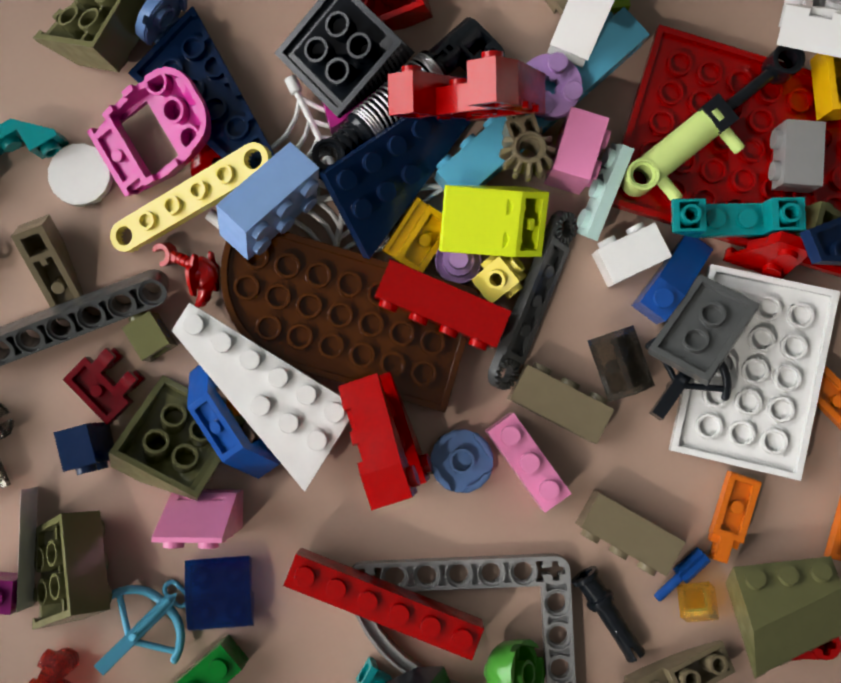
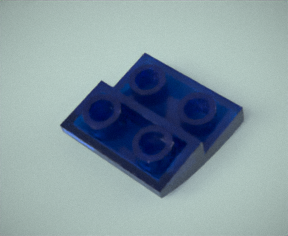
M249 555L185 561V607L188 631L254 626L252 558Z

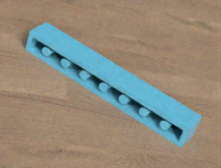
M625 7L615 15L612 12L608 14L589 60L585 61L583 68L576 66L581 75L583 93L577 104L639 50L650 35ZM549 80L545 81V91L549 90L551 94H555V87L557 85ZM535 115L539 128L542 126V134L558 121L544 120L545 118ZM506 117L489 118L483 124L485 129L477 136L474 133L470 134L460 144L461 150L453 157L450 154L446 155L436 165L438 170L436 171L435 181L443 190L445 185L485 186L503 170L502 166L505 160L500 159L499 152L500 149L504 148L502 145V131L504 123L507 121Z

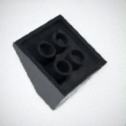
M318 0L275 52L280 60L338 118H341L387 82L388 74L399 71L415 53L361 0Z

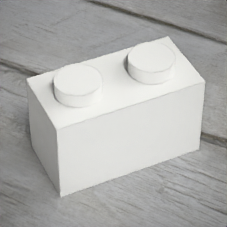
M643 222L638 223L625 230L627 236L617 240L615 235L597 243L599 249L591 255L608 288L672 257L655 222L646 227Z

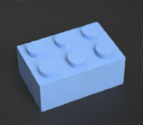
M289 142L216 205L220 236L247 260L255 254L261 255L267 250L271 240L279 232L281 234L286 233L292 227L295 218L302 212L308 213L315 206L318 200L317 190L320 168L295 145Z

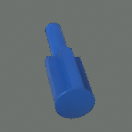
M696 547L673 569L676 574L654 594V597L658 601H662L682 581L688 584L711 562L709 557Z

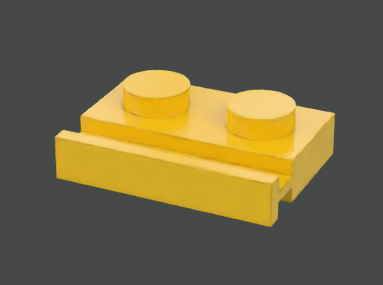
M416 197L382 251L399 263L424 273L439 249L442 213L423 202L419 197Z

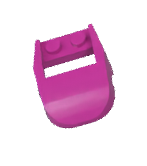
M162 67L155 69L145 75L144 80L139 84L127 86L121 92L123 97L115 105H109L102 115L105 121L98 129L90 128L87 131L125 197L137 195L177 175L202 150L210 138L211 118L208 107L192 79L184 72L175 68ZM147 104H149L178 153L175 159L156 174L150 173L122 126L123 122Z

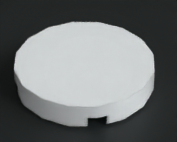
M85 143L71 144L60 149L54 155L48 167V182L53 193L65 203L76 207H85L100 202L109 193L113 183V176L96 147Z

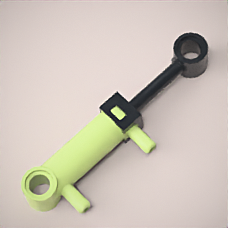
M778 46L763 61L761 66L762 73L727 101L718 93L695 114L641 157L633 161L627 167L622 179L621 187L623 191L629 196L641 197L658 185L670 201L672 199H681L683 194L669 179L668 175L718 136L721 137L734 154L744 149V143L730 128L739 119L734 111L768 83L779 85L792 78L804 66V51ZM778 59L783 60L787 68H783ZM633 172H641L646 178V184L637 183L633 178Z

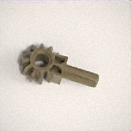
M535 114L506 116L507 121H505L502 131V145L504 148L500 149L499 152L500 159L505 160L502 166L504 171L513 169V179H517L519 174H523L526 182L531 181L532 174L541 179L545 174L544 170H551L554 164L551 158L555 157L556 148L550 146L553 140L552 136H541L543 129L542 126L539 128ZM523 149L531 150L535 154V156L528 158L523 156L520 151Z

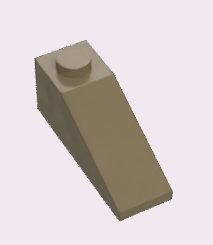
M50 214L19 225L11 235V238L50 308L84 295L65 242Z

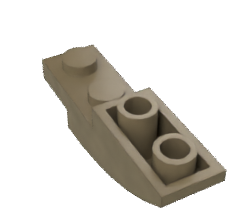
M718 640L684 650L642 667L624 676L625 682L623 683H717L736 671L723 641Z

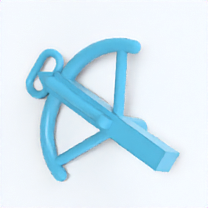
M171 579L165 582L162 586L163 595L152 588L141 585H127L112 590V599L117 598L125 636L94 665L103 676L134 646L172 654L170 658L172 664H176L179 661L185 643V629L182 618L175 607L182 609L188 606L191 601V595L178 581ZM169 585H175L185 595L186 600L184 603L180 604L175 600L177 593L169 594L167 592ZM138 594L150 598L156 605L130 630L123 595ZM165 614L169 616L176 632L175 648L140 640Z

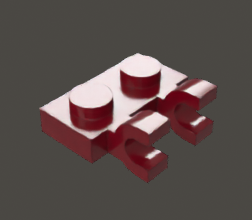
M105 348L95 361L91 357H84L63 378V381L106 425L112 424L134 402L128 394L146 380L138 370H135L133 373L127 371L116 384L105 373L124 358L116 348L111 350Z

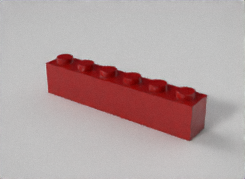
M300 548L295 554L283 585L471 661L484 631L481 618L304 548Z

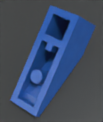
M683 236L672 250V257L663 262L631 306L655 324L666 322L689 291L713 249L699 238Z

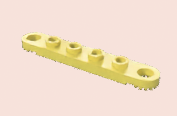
M256 142L244 145L115 223L110 232L112 245L118 251L135 252L142 246L157 240L218 204L272 158V152L266 146ZM259 151L262 156L261 164L257 168L252 169L249 165L250 162H248L250 160L249 156ZM129 228L132 232V239L126 245L122 241L123 238L121 236H123L122 232Z

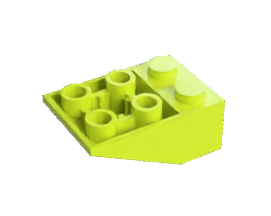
M445 185L439 251L504 257H542L549 192L525 186Z

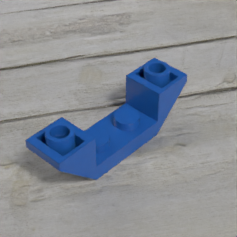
M198 365L189 373L187 409L222 463L255 478H261L280 465V461L261 438L250 443L219 395L218 391L220 389L203 368Z

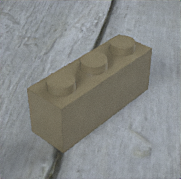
M534 362L533 366L524 365L507 399L577 436L597 444L615 410L607 406L609 400L594 392H591L588 396L578 391L580 385L568 378L562 377L561 381L549 376L551 370L539 363Z
M593 490L575 522L583 528L580 533L581 535L597 544L600 539L611 544L609 551L624 560L627 559L628 555L639 560L637 567L652 576H655L658 571L667 577L686 543L596 490Z

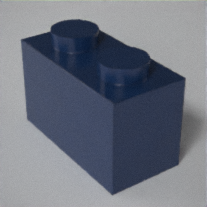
M104 422L87 423L53 432L63 472L75 469L76 474L81 475L109 467L107 462L110 461L108 452L114 445L110 424L106 425Z

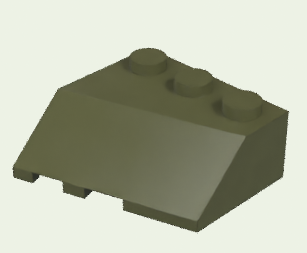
M75 0L64 10L59 8L52 16L56 22L46 33L39 30L33 39L77 65L120 72L128 62V57L136 43L140 40L135 33V23L146 0Z
M100 510L61 513L36 527L35 569L38 573L41 572V578L38 581L37 588H34L33 601H38L40 605L39 617L33 618L32 630L82 620L111 610L112 589L108 585L106 572L109 559L107 553L104 552L103 537L105 535V524L101 520Z
M831 556L732 568L725 583L755 679L764 675L767 671L779 665L782 666L793 658L807 651H812L841 636V581Z

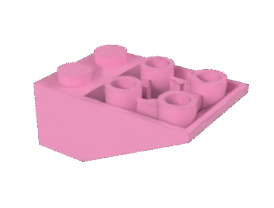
M204 489L197 501L171 493L152 535L151 542L163 543V548L168 549L183 548L184 543H198V548L200 549L218 548L219 543L226 542L228 538L233 537L236 532L243 528V490Z

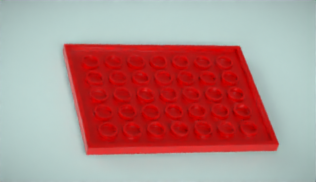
M659 24L653 37L621 144L634 148L628 166L695 114L718 93L727 101L762 73L761 66L767 57ZM779 61L783 68H787L785 62ZM801 68L799 72L783 84L774 85L768 83L734 111L739 119L730 128L744 143V149L734 154L721 137L718 136L668 175L669 179L683 194L681 199L706 198V204L763 203L770 198L805 197V206L823 201L831 203L835 209L841 211V120L824 121L826 122L823 186L811 193L771 191L772 181L768 178L770 163L773 161V149L770 148L772 131L786 119L816 121L811 70ZM633 172V178L637 183L646 184V178L641 172ZM620 184L611 207L672 225L671 201L658 185L641 197H632L623 191ZM768 236L714 239L746 248L748 241ZM809 256L798 264L841 278V265L811 264Z

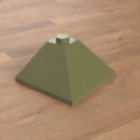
M162 375L108 452L110 465L112 468L139 482L197 501L221 463V460L187 409L188 388ZM234 416L242 428L246 420L242 416Z

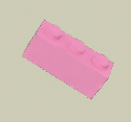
M508 413L485 430L544 513L572 494L515 413Z

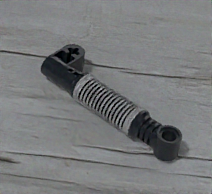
M467 17L429 51L422 50L413 57L412 61L405 65L412 63V65L422 66V71L449 76L459 66L467 72V60L481 58V52L490 50L503 51V57H505V52L502 46L475 19ZM480 49V51L474 56L473 53ZM388 81L383 86H380L379 89H376L375 93L371 94V97L368 96L367 100L363 101V104H359V107L350 112L346 117L344 127L341 126L337 130L338 132L335 131L332 134V137L322 139L314 145L312 161L320 168L319 173L330 166L320 161L323 156H332L338 161L402 118L389 116L388 86L386 87Z

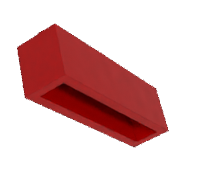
M391 259L374 296L375 299L380 300L379 307L396 313L397 309H401L410 313L408 319L424 326L427 325L428 321L440 326L438 332L455 339L458 334L469 338L468 344L482 351H486L487 347L497 348L512 312Z

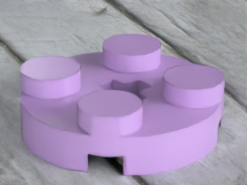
M559 52L542 54L532 58L526 64L545 73V81L549 80L557 85L555 87V94H551L549 90L545 91V115H535L545 118L544 120L547 121L564 118L567 116L571 106L575 107L583 93L582 78L577 67L568 60L566 55Z

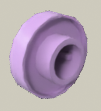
M438 249L435 257L436 271L442 279L459 284L470 282L479 273L480 264L482 263L481 255L441 252Z

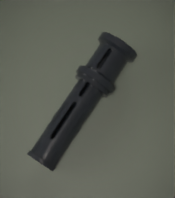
M591 566L580 571L572 579V584L574 587H579L586 597L588 609L598 613L627 662L637 661L630 649L631 647L639 658L643 657L645 654L644 648L640 645L614 605V594L603 585L598 577L599 570L597 567Z

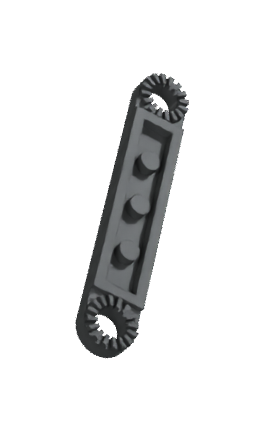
M556 211L548 222L544 234L542 257H534L524 280L523 288L512 309L511 316L490 365L488 380L493 387L501 390L511 389L510 386H514L513 382L518 380L516 376H519V368L521 364L524 365L570 251L569 244L573 240V236H576L574 232L578 228H575L577 226V222H575L577 217H574V213ZM564 221V229L562 231L559 228H562L560 224H563ZM502 368H506L504 377H499L502 376V374L500 373V371L503 372Z

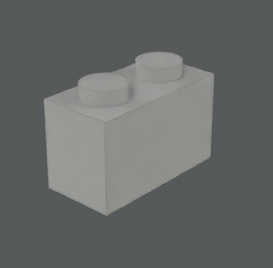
M786 119L774 128L770 136L773 161L770 163L768 178L772 181L771 191L811 193L823 186L826 122Z

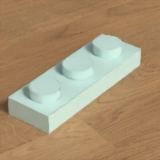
M611 143L610 148H607L603 153L601 171L598 178L592 182L589 188L588 195L590 198L587 206L580 212L577 219V234L598 241L634 148L624 144Z

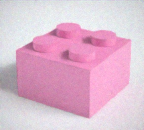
M571 106L555 145L556 154L555 157L551 158L554 164L551 170L547 171L544 181L545 185L580 195L585 187L590 188L592 181L597 179L602 165V161L597 160V158H599L602 149H606L610 139L611 130L606 129L609 122L608 117Z

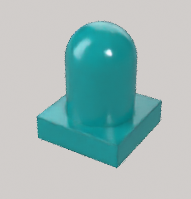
M370 656L356 677L357 683H385L392 679L389 674L378 669L376 660Z

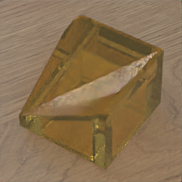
M709 581L677 586L680 617L684 621L719 620L715 587Z

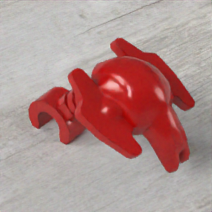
M170 242L156 243L152 247L153 252H165V259L159 263L160 267L178 264L186 268L185 275L190 295L197 296L195 306L198 308L206 306L211 299L213 291L218 292L219 265L216 263L214 253L209 251L208 258L198 257L197 254L188 256L178 252L176 247Z

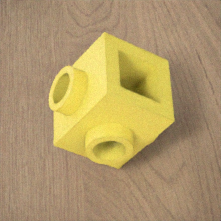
M491 255L480 264L483 270L471 279L486 300L495 303L504 295L507 299H510L523 288L520 282L527 275L524 272L525 267L518 257Z

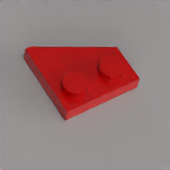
M779 231L769 234L766 238L748 241L747 247L739 251L733 247L727 248L723 261L762 275L782 279L802 262L808 254L801 237L785 231Z

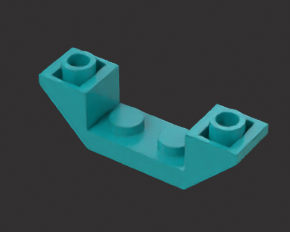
M11 118L0 124V155L19 149L24 142L30 152L44 159L53 157L62 147L69 144L63 135L51 128Z
M805 197L770 198L763 203L706 204V198L671 200L672 233L688 237H763L779 231L793 233L806 230Z

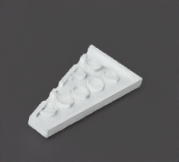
M189 303L171 331L305 492L349 422L347 412L343 409L340 395Z

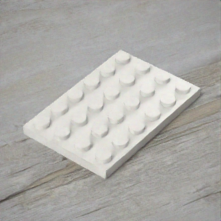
M710 264L706 274L707 278L760 305L758 311L724 360L729 368L732 382L729 400L723 401L721 399L722 392L684 389L680 394L669 450L801 481L840 291ZM719 369L709 385L723 386ZM691 378L690 381L688 382V383L702 384V383H700V382L694 380L693 378Z

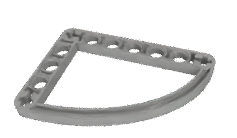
M548 553L375 560L357 562L352 566V568L357 570L365 569V573L370 575H376V568H382L380 579L387 581L385 576L387 570L392 567H398L403 571L404 579L395 585L410 591L540 586L545 683H576L571 572L568 562L561 555ZM541 561V568L552 567V562L557 561V564L563 567V571H558L557 577H553L548 571H541L542 578L537 579L538 569L535 562ZM520 562H527L531 565V574L526 579H519L514 575V568ZM494 563L500 569L499 576L495 580H486L482 576V569L486 564ZM460 564L467 568L468 576L465 580L456 582L451 579L449 573L454 565ZM423 566H431L436 571V577L430 583H423L417 576L419 569ZM560 593L564 596L565 604L560 610H552L548 607V598L552 594ZM356 615L365 635L378 652L396 669L404 674L416 667H426L405 653L387 635L380 624ZM562 626L566 629V638L562 642L555 643L549 639V632L553 627ZM556 659H564L568 662V669L563 675H555L551 672V664ZM449 678L451 683H460Z

